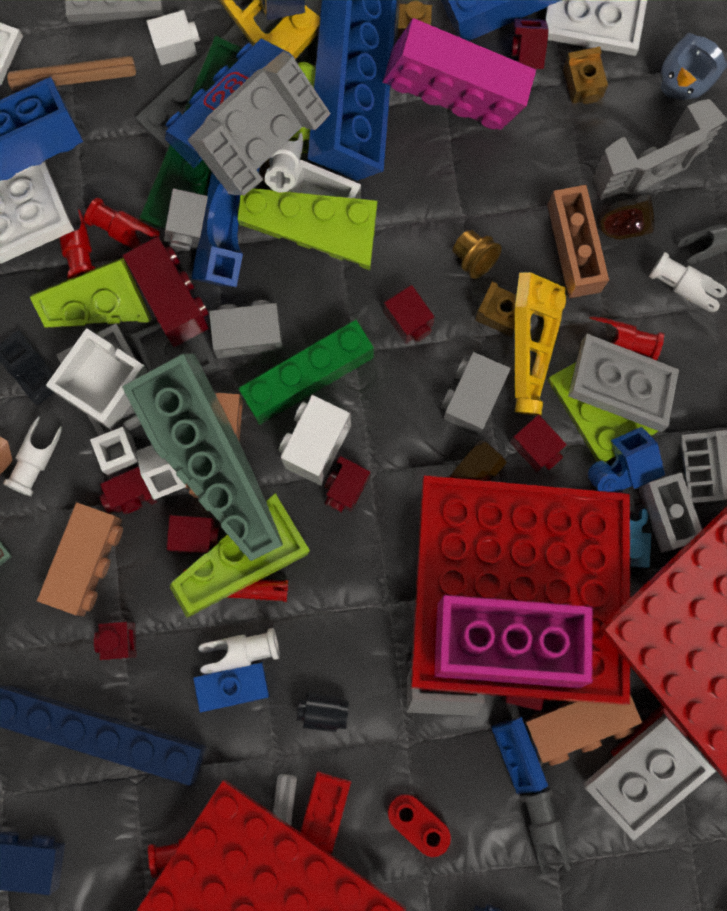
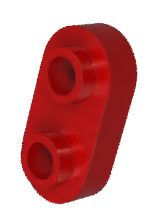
M400 794L390 802L388 807L390 823L421 853L429 857H438L448 850L451 843V834L447 825L418 798L411 794ZM405 807L410 808L413 811L412 817L409 820L401 819L399 816L401 809ZM436 832L439 834L440 840L437 844L431 845L426 841L429 833Z

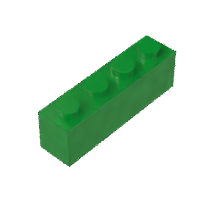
M354 320L238 389L258 424L261 425L373 359L374 347L358 321Z

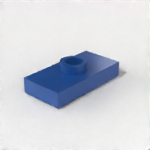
M263 662L193 678L200 713L270 697Z
M522 717L491 726L516 793L536 792L548 787L537 758L536 750L531 743Z

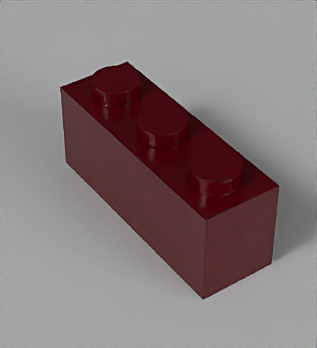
M156 237L123 255L173 348L209 329L203 318L209 313L199 296L194 299L192 298L189 291L194 289V286L185 270L178 273L175 265L179 264L180 261L173 248L170 246L164 248L159 237Z

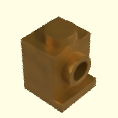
M420 1L399 4L398 39L413 18L431 25L432 5H424Z
M600 47L570 52L567 55L563 71L572 104L579 102L584 104L594 103L603 98L608 83L600 56L602 53Z
M492 282L478 310L475 321L511 337L515 329L516 295L498 287L497 283ZM500 305H504L512 309V311L508 313L503 312L500 309Z

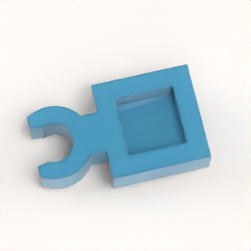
M647 509L639 510L638 521L635 522L630 519V567L647 569L650 565L651 533H642V526L648 520Z

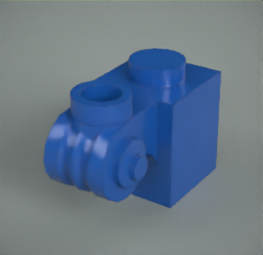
M642 426L611 440L616 458L612 465L609 466L608 463L599 461L594 463L588 471V479L597 491L623 493L624 489L631 486L636 489L665 475L658 443Z

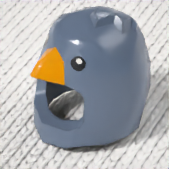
M687 33L670 51L662 66L661 89L667 97L678 100H690L702 96L718 81L727 67L723 52L715 42L702 36Z

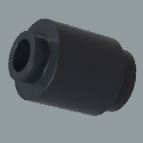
M307 693L306 700L299 699L297 721H303V729L337 732V729H346L349 701L340 700V696Z

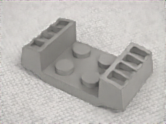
M283 51L265 67L257 70L208 115L203 125L188 141L228 194L245 195L263 180L257 172V169L302 127L316 130L330 115V112L293 56Z
M710 99L702 100L686 107L670 134L671 140L668 141L666 146L658 150L656 147L649 148L641 153L637 159L625 136L615 141L605 149L598 168H596V172L592 176L600 201L620 194L633 196L686 170L693 159L709 147V143L713 141V137L718 134L717 131L722 128L721 125L727 121V118Z
M727 430L681 435L680 448L684 481L693 505H711L719 501H727Z

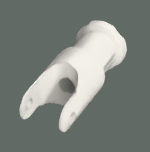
M301 132L299 140L287 141L269 158L270 168L266 170L265 182L273 191L287 192L295 185L296 175L294 172L298 169L303 148V135Z
M666 252L661 255L649 275L650 278H657L673 287V292L710 312L717 311L720 304L716 299L707 295L706 292L718 298L726 294V288L690 265L685 267L672 260Z
M39 416L31 425L15 457L18 461L10 478L5 479L3 485L30 497L33 494L31 488L40 471L45 470L62 432V426H60L51 445L45 449L35 448L31 445V437L40 420Z
M274 628L268 629L267 633L250 637L242 634L204 643L198 647L201 652L228 651L226 656L219 662L202 666L201 672L205 674L249 666L252 661L264 658L280 659L279 644Z

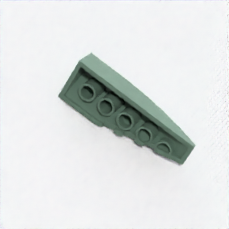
M182 354L122 386L154 450L177 472V477L184 485L187 484L197 495L198 501L221 523L222 529L250 561L283 545L245 453L195 354Z

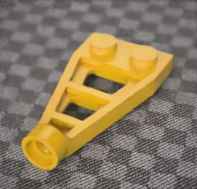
M219 0L253 46L262 38L289 52L296 59L319 34L320 17L306 5L305 13L284 17L267 34L262 32L254 21V17L262 9L260 0H254L245 10H241L233 0Z
M519 273L515 301V413L541 416L543 401H541L540 396L560 327L562 311L566 304L565 287L533 273ZM532 314L544 319V327L538 343L532 341L530 335V319ZM530 351L537 353L531 375Z

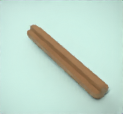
M127 56L10 71L7 74L11 90L20 91L49 77H52L55 85L59 86L134 76L136 74V66L133 57Z

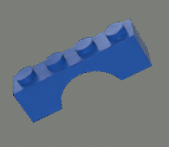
M212 172L201 236L191 279L219 286L237 287L243 257L238 244L239 223L237 220L241 195L228 194Z

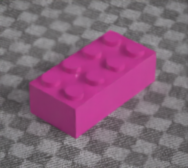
M413 18L393 46L383 83L391 85L397 92L418 96L427 104L440 105L450 109L459 117H470L480 121L486 128L501 130L527 106L536 69Z
M444 595L439 601L437 608L434 677L574 688L586 686L592 683V607Z

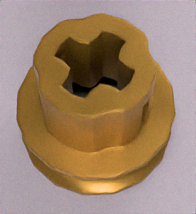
M474 230L465 231L453 246V253L462 260L461 268L464 272H469L472 279H477L486 274L497 262L502 250L501 245L494 243L491 236L482 238Z

